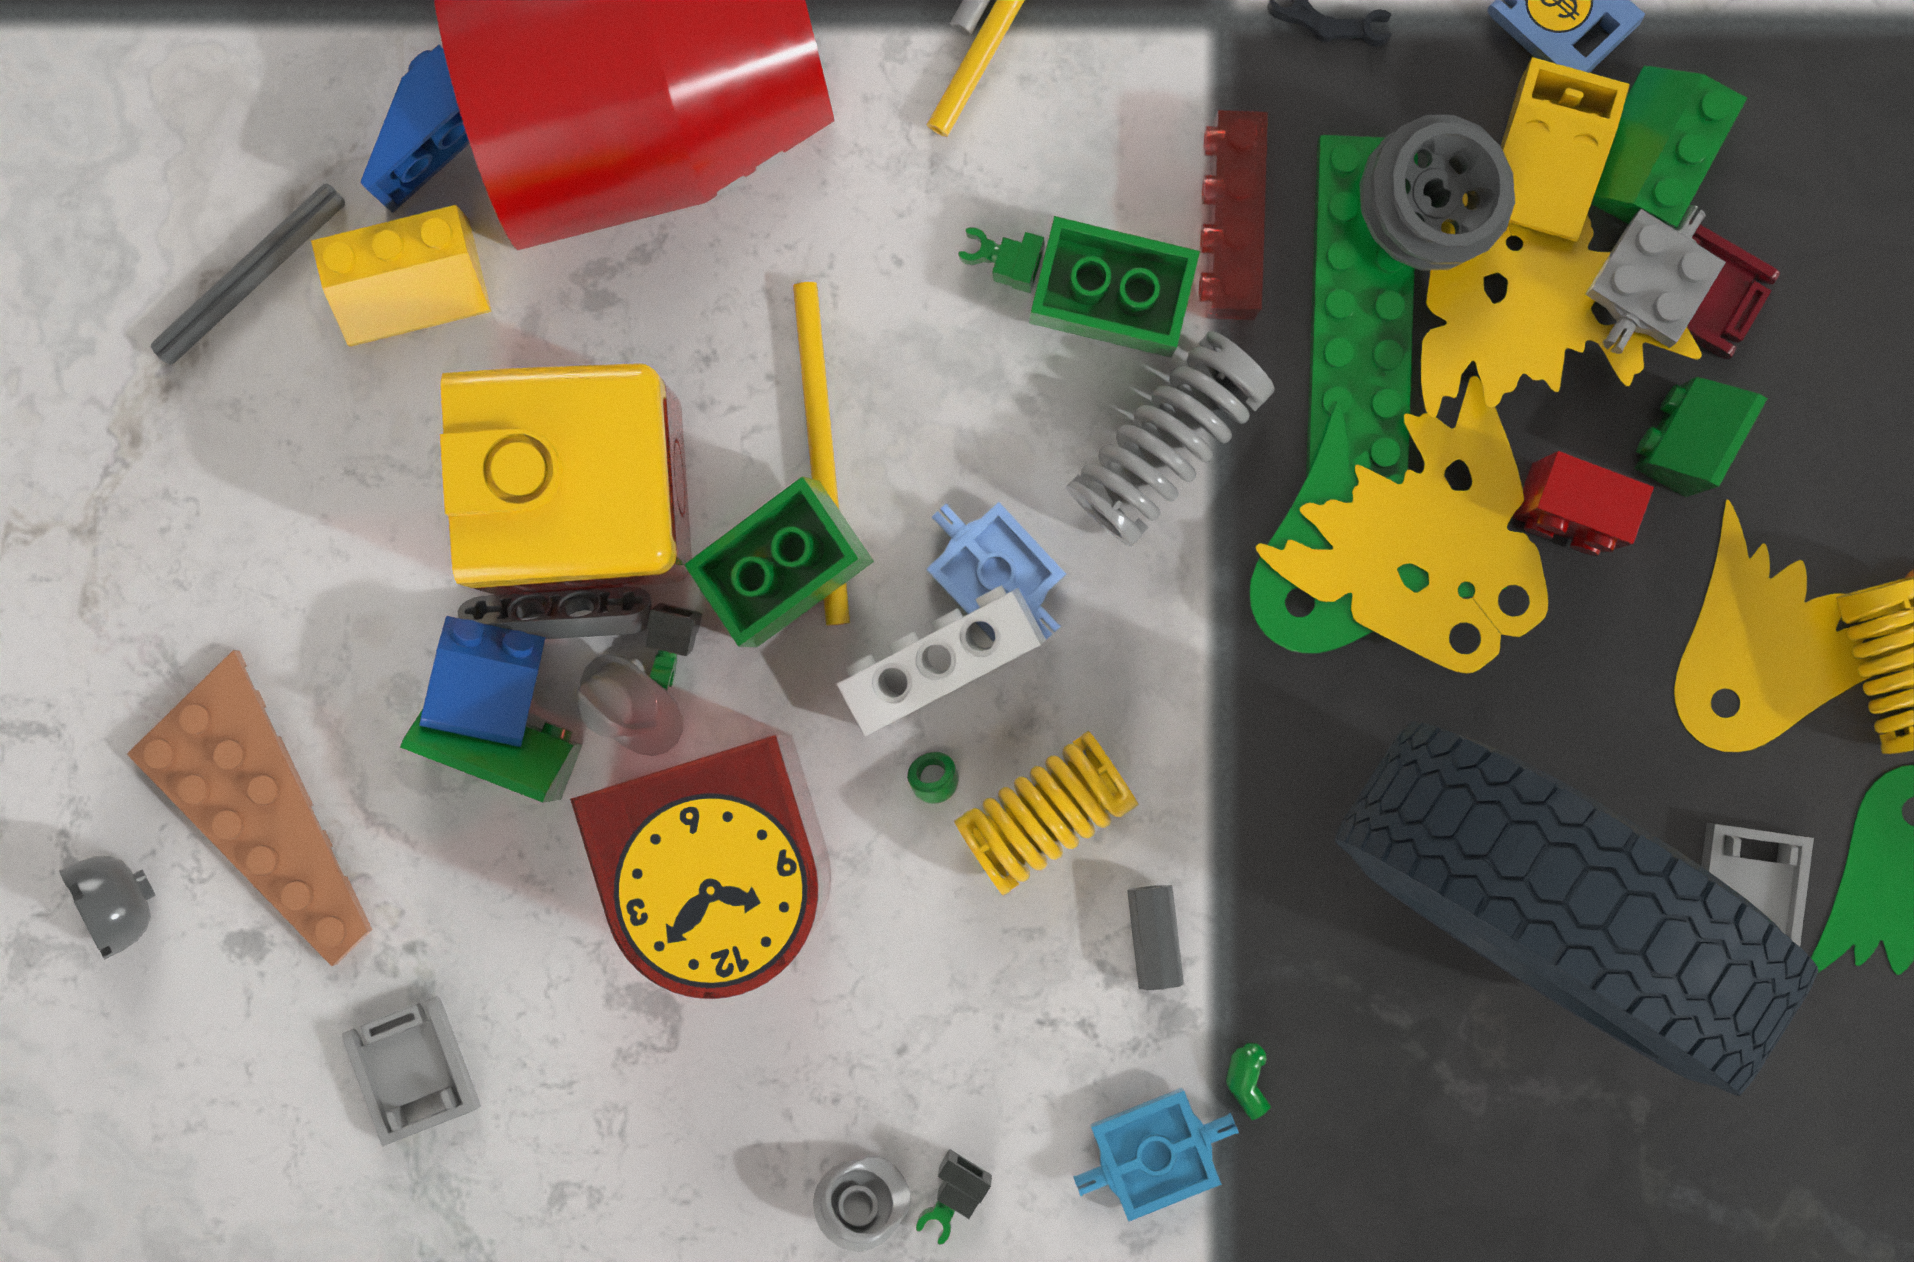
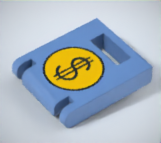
M1495 0L1488 7V13L1492 19L1535 58L1588 73L1635 30L1645 16V13L1630 0H1504L1512 9L1501 0ZM1603 17L1600 26L1610 35L1585 58L1573 45Z

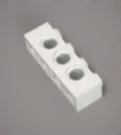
M1001 585L976 598L975 600L980 608L962 617L957 608L933 621L932 624L936 631L919 640L914 631L891 643L888 646L893 654L876 663L871 654L846 667L845 669L850 677L837 683V686L863 735L866 737L1044 643L1046 639L1019 588L1006 594ZM975 622H986L994 629L995 642L992 647L983 648L973 641L971 629ZM932 645H941L949 651L951 665L948 670H938L930 664L928 651ZM889 668L900 669L906 675L907 688L905 692L896 693L889 689L885 682V675Z

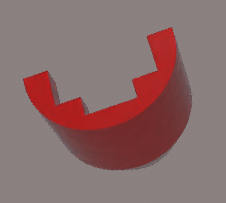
M434 0L443 50L468 140L496 215L507 237L517 251L704 204L716 197L718 191L743 175L747 177L754 173L757 166L781 151L787 152L835 121L805 0Z

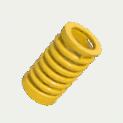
M1914 576L1836 597L1843 622L1854 624L1867 621L1848 628L1846 632L1848 639L1857 641L1887 635L1855 645L1852 649V654L1856 659L1894 653L1861 663L1857 668L1858 674L1865 678L1901 671L1865 682L1862 687L1864 693L1872 696L1912 688L1871 700L1868 704L1869 711L1873 714L1914 707ZM1914 709L1875 722V731L1881 734L1879 735L1881 739L1880 749L1883 754L1914 751V727L1912 726L1914 725ZM1903 728L1905 735L1896 737L1894 731Z
M1089 730L1074 740L1073 744L1064 746L1062 751L1064 761L1056 755H1051L1045 761L1047 771L1041 766L1031 768L1030 778L1032 783L1026 777L1019 776L1014 781L1016 793L1009 787L1001 788L998 792L1001 805L994 798L989 797L983 800L982 803L984 813L978 808H972L954 820L957 829L974 856L1003 896L1020 885L1018 881L1025 882L1030 878L1029 865L1035 870H1043L1047 866L1046 855L1052 860L1061 858L1063 856L1061 843L1068 849H1074L1079 845L1077 833L1086 839L1094 836L1095 828L1091 819L1098 827L1106 828L1111 823L1109 813L1115 817H1122L1139 805L1131 790Z

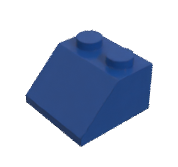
M446 616L436 650L419 726L521 747L546 637L478 623L473 620Z

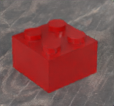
M1557 451L1532 463L1523 487L1524 501L1515 511L1512 518L1525 522L1523 529L1531 534L1552 539L1553 535L1556 534L1572 540L1570 544L1572 549L1584 554L1599 556L1600 551L1613 552L1614 549L1634 543L1654 487Z

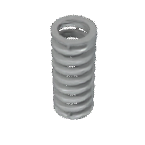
M1207 332L1199 342L1202 347H1196L1188 353L1187 363L1189 367L1179 366L1172 370L1169 379L1171 387L1163 385L1153 391V406L1143 405L1137 408L1134 414L1136 426L1127 424L1117 430L1116 440L1119 446L1107 444L1099 450L1098 458L1101 465H1085L1081 470V476L1078 474L1066 486L1071 496L1092 518L1128 546L1132 547L1149 527L1140 518L1135 522L1130 520L1119 508L1123 503L1120 500L1114 502L1103 485L1132 504L1150 521L1157 520L1161 512L1135 486L1121 466L1147 482L1167 501H1175L1179 494L1177 488L1151 465L1138 446L1162 460L1182 480L1191 482L1196 478L1195 469L1167 444L1155 426L1177 438L1200 461L1207 463L1214 458L1213 449L1183 423L1172 406L1189 414L1218 442L1227 443L1232 438V433L1228 426L1200 403L1190 386L1206 394L1217 407L1235 422L1244 424L1249 420L1250 414L1248 409L1231 392L1216 382L1207 366L1220 372L1216 378L1222 380L1226 376L1237 389L1248 397L1245 403L1254 411L1274 393L1273 383L1262 368L1240 347L1217 332Z

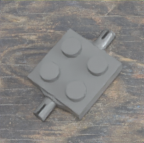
M1689 205L1677 228L1666 225L1643 209H1640L1633 216L1585 294L1607 308L1613 318L1617 320L1609 335L1603 341L1606 349L1614 345L1611 352L1621 354L1633 332L1650 335L1668 348L1678 342L1726 263L1699 246L1692 238L1699 224L1706 216L1702 209L1694 215L1698 207Z

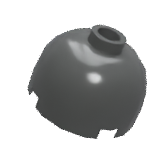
M94 856L59 870L104 960L137 942L147 930L151 914L146 900L156 895L143 869L133 874L131 869L122 860L111 856Z

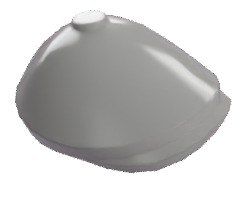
M867 1156L858 1160L843 1162L833 1167L817 1184L813 1199L815 1219L824 1235L838 1247L858 1252L870 1250L890 1238L900 1221L906 1216L911 1204L910 1190L903 1175L889 1160L879 1156Z

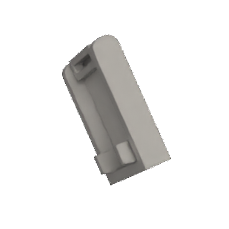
M1707 823L1701 866L1750 901L1771 919L1784 934L1800 946L1814 838ZM1740 838L1779 843L1776 863L1741 858L1742 840Z
M438 996L426 1001L431 1020L427 1019L422 1005L418 1003L360 1026L367 1043L364 1046L356 1029L348 1030L342 1034L346 1051L382 1147L481 1107L445 1008ZM441 1091L440 1095L445 1110L408 1124L402 1105Z

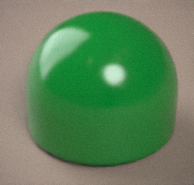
M930 752L923 754L915 759L908 769L907 778L912 791L920 800L926 803H942L952 797L958 787L959 776L953 760L944 753ZM937 765L945 770L944 775L936 782L924 783L921 781V774L927 766Z

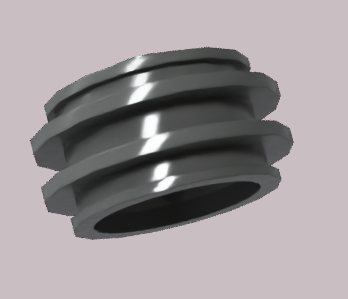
M1425 115L1399 127L1395 132L1386 136L1368 157L1359 184L1361 213L1373 239L1394 260L1421 271L1449 270L1488 251L1506 231L1515 204L1513 172L1501 146L1481 126L1455 115ZM1416 153L1426 155L1428 160L1426 168L1418 167L1415 164L1414 156ZM1449 165H1450L1459 175H1455L1454 173H1452L1451 170L1449 169ZM1465 193H1467L1468 197V209L1464 206L1462 201L1463 195ZM1444 221L1450 222L1455 228V234L1443 233L1441 231L1442 223Z

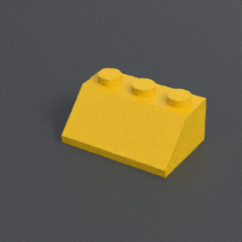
M457 205L311 240L322 289L349 347L492 312L470 219Z

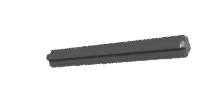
M327 183L319 187L151 343L153 352L163 362L169 365L174 364L345 205L343 197Z

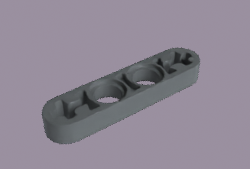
M638 587L479 596L465 601L457 612L460 619L523 631L528 634L546 637L545 639H562L639 633L647 628L652 605L650 595L646 590ZM578 611H592L591 613L584 616H570L571 614ZM534 613H540V614H542L541 616H539V617H537V618H534V619H529V620H522V619H520V618H522V617H524V616H526V615H529V614H534Z

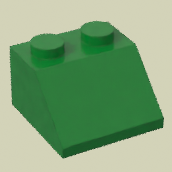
M1695 377L1681 384V386L1675 384L1661 404L1660 410L1665 412L1657 429L1651 427L1637 447L1636 452L1642 456L1634 469L1684 497L1719 487L1768 398L1759 393L1701 377Z

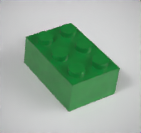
M1054 216L1030 313L1029 324L1172 358L1178 346L1200 251Z
M802 476L685 563L684 566L738 647L757 648L872 564L874 560L821 482Z

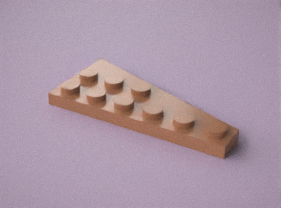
M233 650L152 728L127 755L331 966H334L373 929L348 877L342 873L331 849L333 845L326 830H322L311 806L314 805L281 736H277L264 709L266 705L259 690H255L245 669L247 665L241 652Z

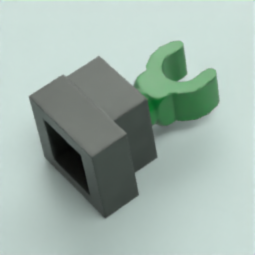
M659 603L650 610L646 628L649 629L646 647L658 649L650 678L668 691V688L672 687L675 677L677 654L687 656L693 651L703 613Z
M949 1149L939 1166L938 1177L943 1182L938 1189V1201L933 1207L922 1211L916 1224V1230L920 1232L927 1221L938 1220L943 1226L942 1231L938 1235L937 1242L939 1245L944 1244L950 1236L951 1219L955 1211L970 1219L978 1204L982 1202L989 1191L992 1181L990 1173Z

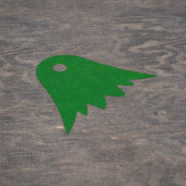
M1339 401L1336 402L1324 440L1311 471L1291 509L1268 543V546L1283 550L1288 540H1294L1311 549H1333V546L1325 539L1319 529L1301 514L1300 508L1308 503L1324 505L1329 500L1351 503L1353 501L1352 491L1359 483L1355 473V465H1361L1367 469L1370 468L1368 451H1364L1352 463H1349L1347 429ZM1400 473L1386 477L1397 484H1402L1404 481L1403 475ZM1259 558L1250 584L1251 609L1261 630L1274 643L1290 651L1322 653L1345 646L1373 632L1371 629L1357 623L1353 618L1351 611L1352 593L1345 594L1335 602H1323L1314 598L1315 606L1309 615L1305 617L1293 616L1286 609L1285 599L1292 589L1298 587L1282 577L1263 558ZM1409 563L1397 568L1403 584L1414 593H1418L1429 585L1428 572L1420 567ZM1463 582L1458 586V594L1462 598L1472 597L1475 594V587L1470 582Z
M1914 764L1901 766L1885 773L1874 782L1862 800L1854 823L1849 853L1834 905L1818 945L1811 956V959L1818 967V973L1842 956L1852 945H1854L1855 965H1862L1873 954L1881 940L1883 941L1889 963L1896 975L1902 974L1914 961V826L1908 824L1902 815L1904 803L1909 798L1914 797Z

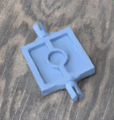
M1000 502L991 508L981 519L970 522L967 525L951 510L948 504L941 507L940 511L952 522V525L938 511L932 516V519L952 539L949 541L945 552L926 570L967 614L980 608L975 599L1001 585L1006 594L1019 588L1047 640L1052 633L1040 619L1053 632H1056L1061 625L1047 613L1041 604L1047 592L1066 573ZM982 621L975 622L994 642L995 632L991 625Z

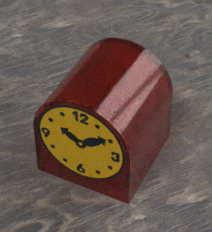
M773 735L570 799L612 936L621 952L635 969L664 989L687 997L700 999L728 998L752 991L772 980L793 961L812 936L823 917L831 887L830 859L792 735Z

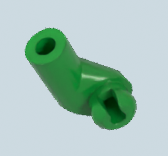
M1253 1042L1247 1043L1243 1048L1235 1050L1231 1056L1226 1076L1227 1087L1251 1120L1261 1117L1271 1108V1105L1256 1086L1261 1066L1266 1064V1052L1259 1044Z

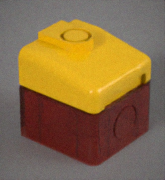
M643 363L504 368L442 373L440 389L443 434H440L444 509L445 515L449 516L451 562L454 579L457 584L493 595L678 583L690 574L684 566L685 563L692 559L682 407L679 398L652 367Z

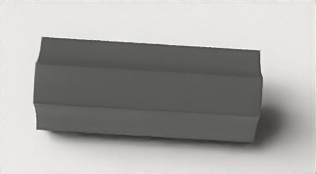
M1154 885L1128 889L1138 988L1148 991L1184 985L1173 886Z

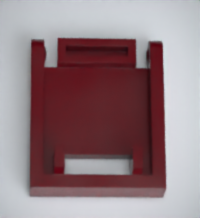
M1699 224L1692 238L1699 246L1726 263L1696 310L1687 328L1696 344L1728 360L1732 358L1736 347L1722 339L1720 335L1735 343L1743 341L1772 291L1753 281L1754 277L1766 284H1774L1780 272Z

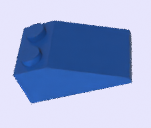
M440 44L432 51L426 50L421 52L409 64L408 72L400 80L360 181L392 213L470 144L452 86L444 50Z

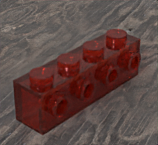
M1218 110L1212 126H1205L1203 155L1211 156L1210 175H1203L1202 205H1209L1208 223H1202L1200 253H1207V272L1200 273L1198 298L1199 302H1206L1205 318L1254 320L1262 310L1268 112Z

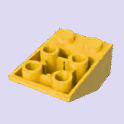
M1532 57L1519 82L1501 144L1514 179L1515 204L1509 223L1575 242L1578 241L1618 128L1630 84Z

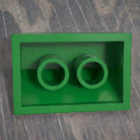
M1644 65L1626 96L1618 128L1591 204L1629 224L1633 216L1640 209H1643L1666 225L1677 228L1747 97L1704 74Z
M422 711L404 736L400 745L402 749L542 803L562 799L582 748V744L570 740L573 731L545 721L542 729L526 723L522 745L518 747L419 726Z

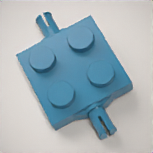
M1179 1088L1090 1124L1100 1149L1101 1166L1073 1176L1080 1196L1109 1185L1110 1189L1120 1199L1128 1222L1222 1185L1212 1162L1211 1143L1239 1132L1231 1113L1203 1125L1201 1120L1193 1113L1184 1089Z

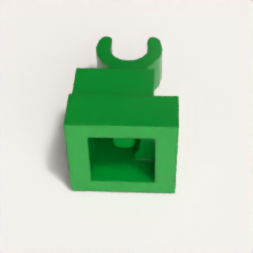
M974 227L966 228L967 237L979 241L981 247L973 254L959 251L960 261L967 265H977L982 262L995 263L992 271L995 282L1012 286L1013 289L1031 294L1045 250L1044 237L1025 232L1022 242L1003 237L1000 245L991 239H987L982 230Z

